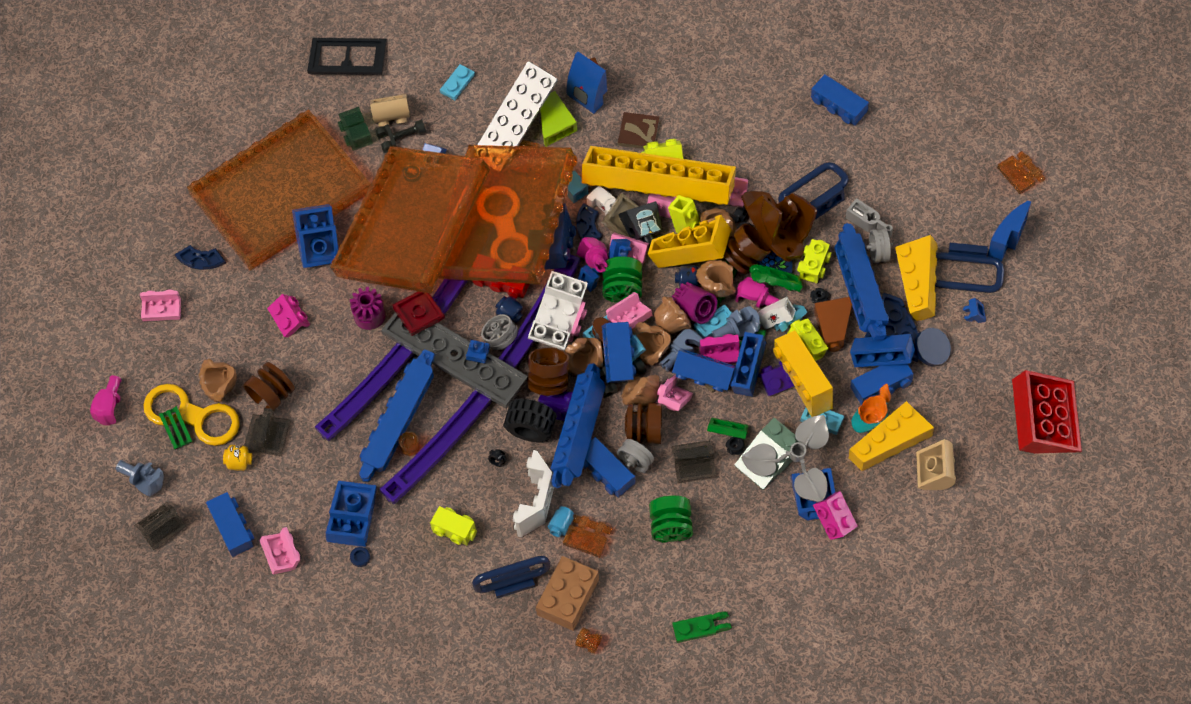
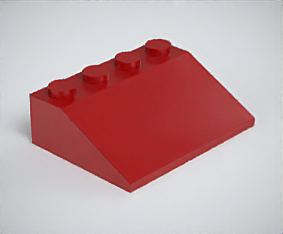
M1028 370L1013 378L1012 385L1019 450L1034 454L1082 452L1074 381Z

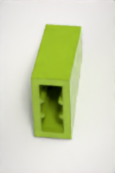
M556 91L551 92L540 109L545 147L577 131V122Z

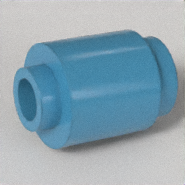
M564 506L557 509L548 525L550 533L556 537L565 536L574 520V512Z

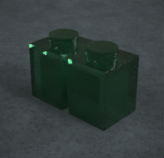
M359 107L338 114L340 121L337 124L340 131H344L346 134L343 136L346 146H351L352 151L373 144L371 134L366 122H364L365 120Z

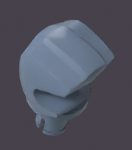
M751 306L744 307L740 311L737 309L726 318V325L713 330L712 335L714 338L723 337L727 334L742 337L744 332L756 333L761 326L759 313Z
M685 329L672 341V344L669 346L671 353L660 362V365L668 372L674 366L678 351L681 348L694 352L693 347L687 344H695L700 348V340L704 338L691 329Z
M123 460L118 462L116 471L129 476L130 484L135 485L146 496L150 497L162 488L164 474L160 468L154 470L151 467V462L146 464L138 463L136 466Z

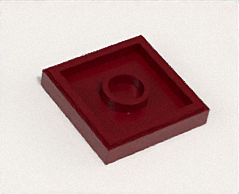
M426 288L392 305L411 336L445 319V315Z

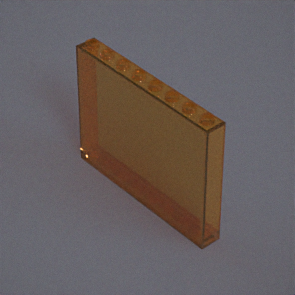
M309 109L300 113L293 120L284 123L282 127L274 132H270L260 141L254 142L246 150L240 151L235 157L223 162L219 167L207 172L205 176L187 186L190 196L249 271L297 241L292 214L293 209L329 204L332 206V214L335 216L372 192L368 179Z
M469 145L429 267L436 279L540 284L541 277L544 276L545 263L549 259V250L554 242V233L559 225L558 219L560 213L563 212L564 199L568 195L569 182L572 181L573 177L572 172L577 164V157L572 149L562 147Z
M390 146L331 263L330 268L335 275L343 279L431 294L490 171L484 159Z

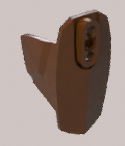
M745 192L741 196L744 206L755 228L769 248L777 256L788 262H791L794 258H801L804 254L803 241L812 228L817 209L795 193L785 196L784 200L777 204L767 192Z

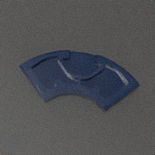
M585 203L580 207L576 218L578 235L581 240L584 237L600 240L602 234L595 225L599 212Z
M189 245L175 254V257L182 264L198 270L214 269L226 264V261L216 248L210 251H200Z

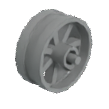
M885 228L870 230L869 245H866V249L870 250L872 262H889L890 247L893 246V243H890L887 230Z
M505 314L489 319L481 331L483 340L489 343L490 348L493 350L507 347L515 340L518 334L517 326Z
M626 439L617 450V455L629 468L630 466L634 467V465H637L635 470L640 473H645L649 468L648 466L654 461L650 451L643 444L641 445L632 439Z

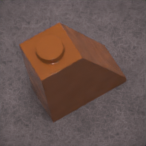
M850 297L815 303L814 313L820 336L830 352L839 351L844 347L852 310Z

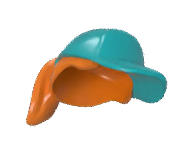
M884 384L880 388V395L869 397L859 406L851 420L852 427L856 432L872 431L888 417L887 404L891 400L888 384Z

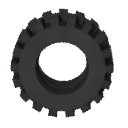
M515 399L509 404L503 426L510 434L522 440L546 442L551 438L557 415L550 407L538 401Z

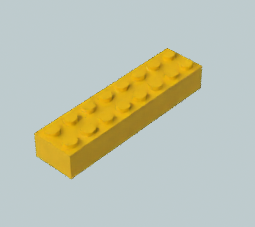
M590 146L582 163L581 183L590 186H604L610 189L618 188L625 191H638L644 194H659L664 197H677L680 195L699 202L706 201L718 205H728L735 184L736 167Z

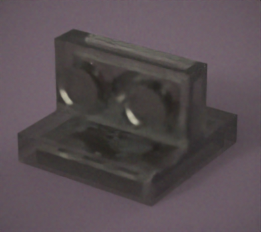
M264 408L263 414H253L244 446L248 447L249 452L282 456L291 423L290 419L275 417L273 410L270 408Z
M710 440L671 446L678 484L716 478L714 451Z
M165 502L134 525L153 550L186 527L177 515V511L168 502Z

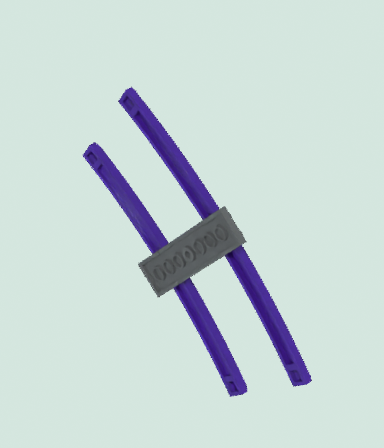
M477 222L457 260L432 296L444 315L469 279L470 272L478 255H483L495 232V228ZM570 255L567 267L554 269V272L573 278L581 262L580 258ZM546 285L519 328L515 340L506 347L499 359L488 353L485 364L466 360L470 342L439 324V322L411 336L395 312L381 332L397 342L396 345L373 371L333 411L315 426V429L321 434L323 439H326L328 442L332 440L379 395L414 354L419 356L424 349L435 354L433 365L473 388L472 394L439 432L395 476L380 488V492L394 505L450 451L492 401L507 409L510 402L514 400L529 380L528 376L518 371L517 368L535 343L534 340L528 339L543 299ZM456 351L458 355L451 356V353ZM330 424H332V426L325 432L324 429L327 428ZM398 486V488L390 494V492Z

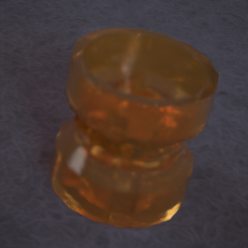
M409 431L400 436L399 445L402 453L406 456L416 455L420 449L417 435Z
M583 627L577 636L575 646L579 648L585 647L588 652L595 654L601 643L602 635L598 633L590 634V630Z

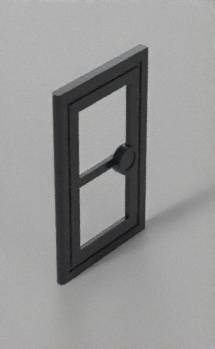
M312 38L307 73L382 75L387 39ZM321 46H347L345 60L341 62V66L319 65ZM350 47H376L373 66H352V62L349 60Z

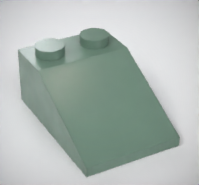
M773 418L759 432L742 455L758 444H768L776 451L775 459H778L786 451H790L792 444L798 441L794 433L776 418ZM742 455L734 466L764 490L792 460L790 456H787L780 462L775 463L776 471L769 476H758L748 470L742 461Z

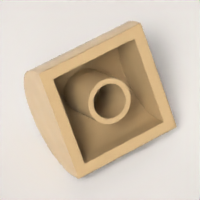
M406 94L370 101L374 124L378 123L379 127L389 125V121L396 120V123H404L410 117Z
M944 439L916 452L918 488L923 490H944L955 484V459L953 444L950 441Z

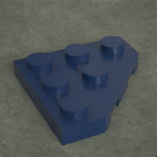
M883 293L881 299L884 301V308L889 316L888 324L885 326L886 336L911 334L914 344L918 331L911 315L908 314L903 300L899 297ZM867 332L865 337H872L870 332ZM916 350L914 351L912 361L918 362L919 358L917 357L918 353Z

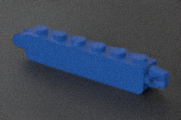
M846 223L842 227L843 231L838 235L839 240L834 249L858 326L863 332H870L873 340H884L886 337L885 326L888 324L889 316L886 314L884 301L881 299L879 286L876 283L874 271L871 268L870 258L867 256L861 234L856 233L852 224Z
M424 349L417 359L413 358L412 362L406 365L404 378L398 381L394 397L391 396L389 398L385 414L382 413L380 415L376 431L373 430L369 436V445L361 451L360 461L362 467L359 476L363 482L370 481L376 471L379 473L385 471L434 378L431 368L435 357L434 353Z
M595 363L588 364L585 372L578 374L551 465V470L553 471L551 484L555 488H560L562 483L563 486H570L573 478L581 476L605 391V384L600 378V368Z

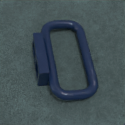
M823 163L779 194L778 202L784 200L785 196H789L825 170H832L841 178V181L810 202L817 209L815 219H818L845 200L844 187L849 181L848 175L835 163Z
M949 243L948 252L936 253L937 261L952 260L992 264L997 268L996 282L994 285H981L936 279L935 287L994 293L1003 285L1004 265L999 259L987 256L988 246Z
M536 556L481 573L473 579V589L477 593L495 591L498 599L535 587L533 578L549 571L550 560L546 556ZM542 564L541 567L530 571L529 567ZM491 579L492 582L486 585L480 584L481 582Z

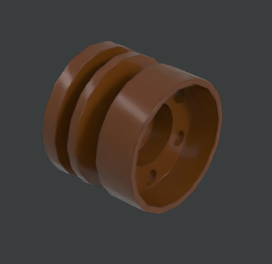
M744 223L734 232V237H729L724 257L736 270L743 274H749L750 267L755 264L757 265V261H762L771 253V249L754 227Z
M551 347L532 351L528 359L530 371L528 373L529 389L536 394L545 396L558 395L567 391L569 385V355L563 350Z
M266 362L262 366L263 369L260 368L257 371L260 379L256 376H251L244 383L243 388L257 404L264 400L268 404L264 410L272 413L281 404L278 396L286 399L288 393L291 394L295 387L282 370L272 363Z
M628 403L625 413V433L627 439L633 440V435H637V442L641 444L642 436L646 435L648 444H661L662 403H649L647 412H643L641 403H638L637 412H634V403Z

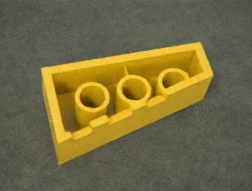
M718 215L715 217V220L710 222L707 220L702 221L699 226L694 228L688 226L677 234L672 232L652 239L648 256L658 268L722 259L731 228L722 215Z
M929 235L895 247L909 312L916 321L935 316V271L938 244Z
M794 330L774 339L775 348H773V352L776 358L782 362L785 372L788 373L811 417L833 409V387L797 332Z
M906 401L851 447L848 458L861 471H864L932 437L934 427Z

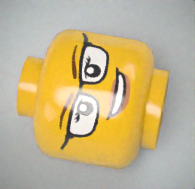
M230 445L228 449H224L223 464L229 470L244 471L248 465L252 464V453H249L247 446Z

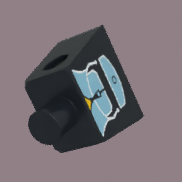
M656 201L618 214L629 237L637 240L642 238L643 242L649 243V247L652 239H654L653 234L662 230Z

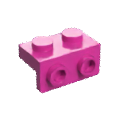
M282 294L267 309L283 336L288 338L301 326L308 327L310 323L307 320L306 313L300 309L298 300L294 296Z
M727 334L723 337H706L701 339L700 354L728 364L737 363L739 337L738 335Z
M841 491L835 492L825 500L813 504L830 540L844 537L858 527Z

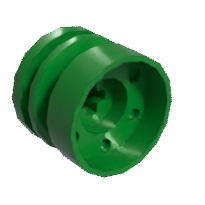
M613 257L606 260L605 262L608 267L603 272V297L610 302L618 303L636 292L640 299L642 297V263L631 257Z
M671 495L659 497L650 502L649 512L650 519L652 520L651 535L653 540L665 543L685 541L692 537V519L689 518L691 516V505L688 498Z

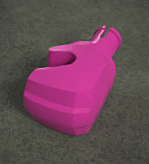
M584 237L579 244L576 255L584 258L588 266L595 268L598 272L606 271L608 266L605 261L608 257L605 244L596 238Z
M747 277L737 286L735 301L737 303L743 297L757 301V308H761L763 305L769 306L780 300L769 294V288L765 284L753 281L752 277Z
M111 375L109 377L106 389L99 390L90 407L93 419L102 425L116 424L114 409L121 399L117 391L122 381L118 376Z

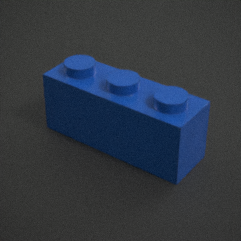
M825 74L811 89V98L817 105L822 104L831 114L839 115L847 124L851 123L855 126L868 112V101Z
M629 322L605 323L602 325L607 383L630 382L634 380L636 375L635 365H632L634 348L630 344L632 328L629 327Z
M744 332L731 382V387L735 394L753 397L766 347L763 335Z
M911 334L886 336L884 340H873L872 337L854 339L850 354L854 367L911 363L915 348Z
M681 348L678 351L672 373H675L677 378L683 380L690 378L698 385L705 386V384L713 386L714 390L723 392L729 389L736 366Z
M908 364L882 365L851 380L850 388L862 405L869 397L880 395V388L884 384H888L891 395L900 387L902 389L908 387L912 383L914 373Z
M594 437L590 441L583 468H588L592 472V477L597 482L601 481L605 485V490L610 495L615 494L619 498L635 484V476Z
M228 492L206 502L232 557L254 547L251 541L255 539L251 530L245 529L244 524L247 522L242 513H237L236 508H239L234 497L230 498Z

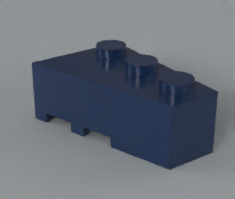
M566 203L544 206L546 220L542 221V226L545 227V235H541L539 256L544 270L566 268L567 261L570 259V250L573 248V238L576 236V227L572 225Z

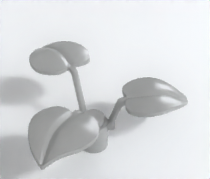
M824 415L814 416L803 421L795 432V438L798 442L792 444L790 451H786L778 459H775L776 451L768 444H758L742 455V461L747 469L758 476L773 474L776 471L775 463L790 456L792 461L801 463L803 474L798 475L795 479L794 488L796 493L806 500L816 502L824 500L827 493V480L824 473L818 468H812L807 472L804 464L806 446L817 450L823 448L828 441L829 431Z

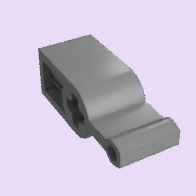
M856 198L846 211V219L867 232L873 229L885 228L890 239L893 227L882 222L876 210Z

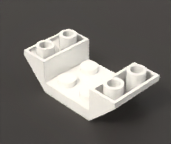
M551 271L528 339L565 350L588 283Z
M533 450L532 457H528L527 468L529 469L528 476L531 478V483L538 484L537 488L540 490L538 496L535 495L533 506L520 504L518 511L515 510L514 530H517L518 537H523L546 523L554 487L551 484L552 471L538 451Z

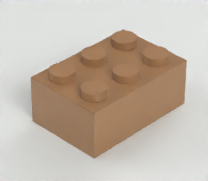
M562 556L536 606L537 615L574 631L599 581V571Z

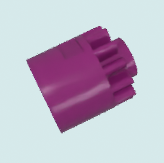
M689 282L686 285L681 283V288H676L675 293L672 295L673 300L686 313L687 318L699 324L707 323L716 312V296Z
M366 287L365 291L359 288V293H352L353 299L349 300L354 321L362 329H376L382 325L386 317L381 294H377L376 289L370 291L369 287Z

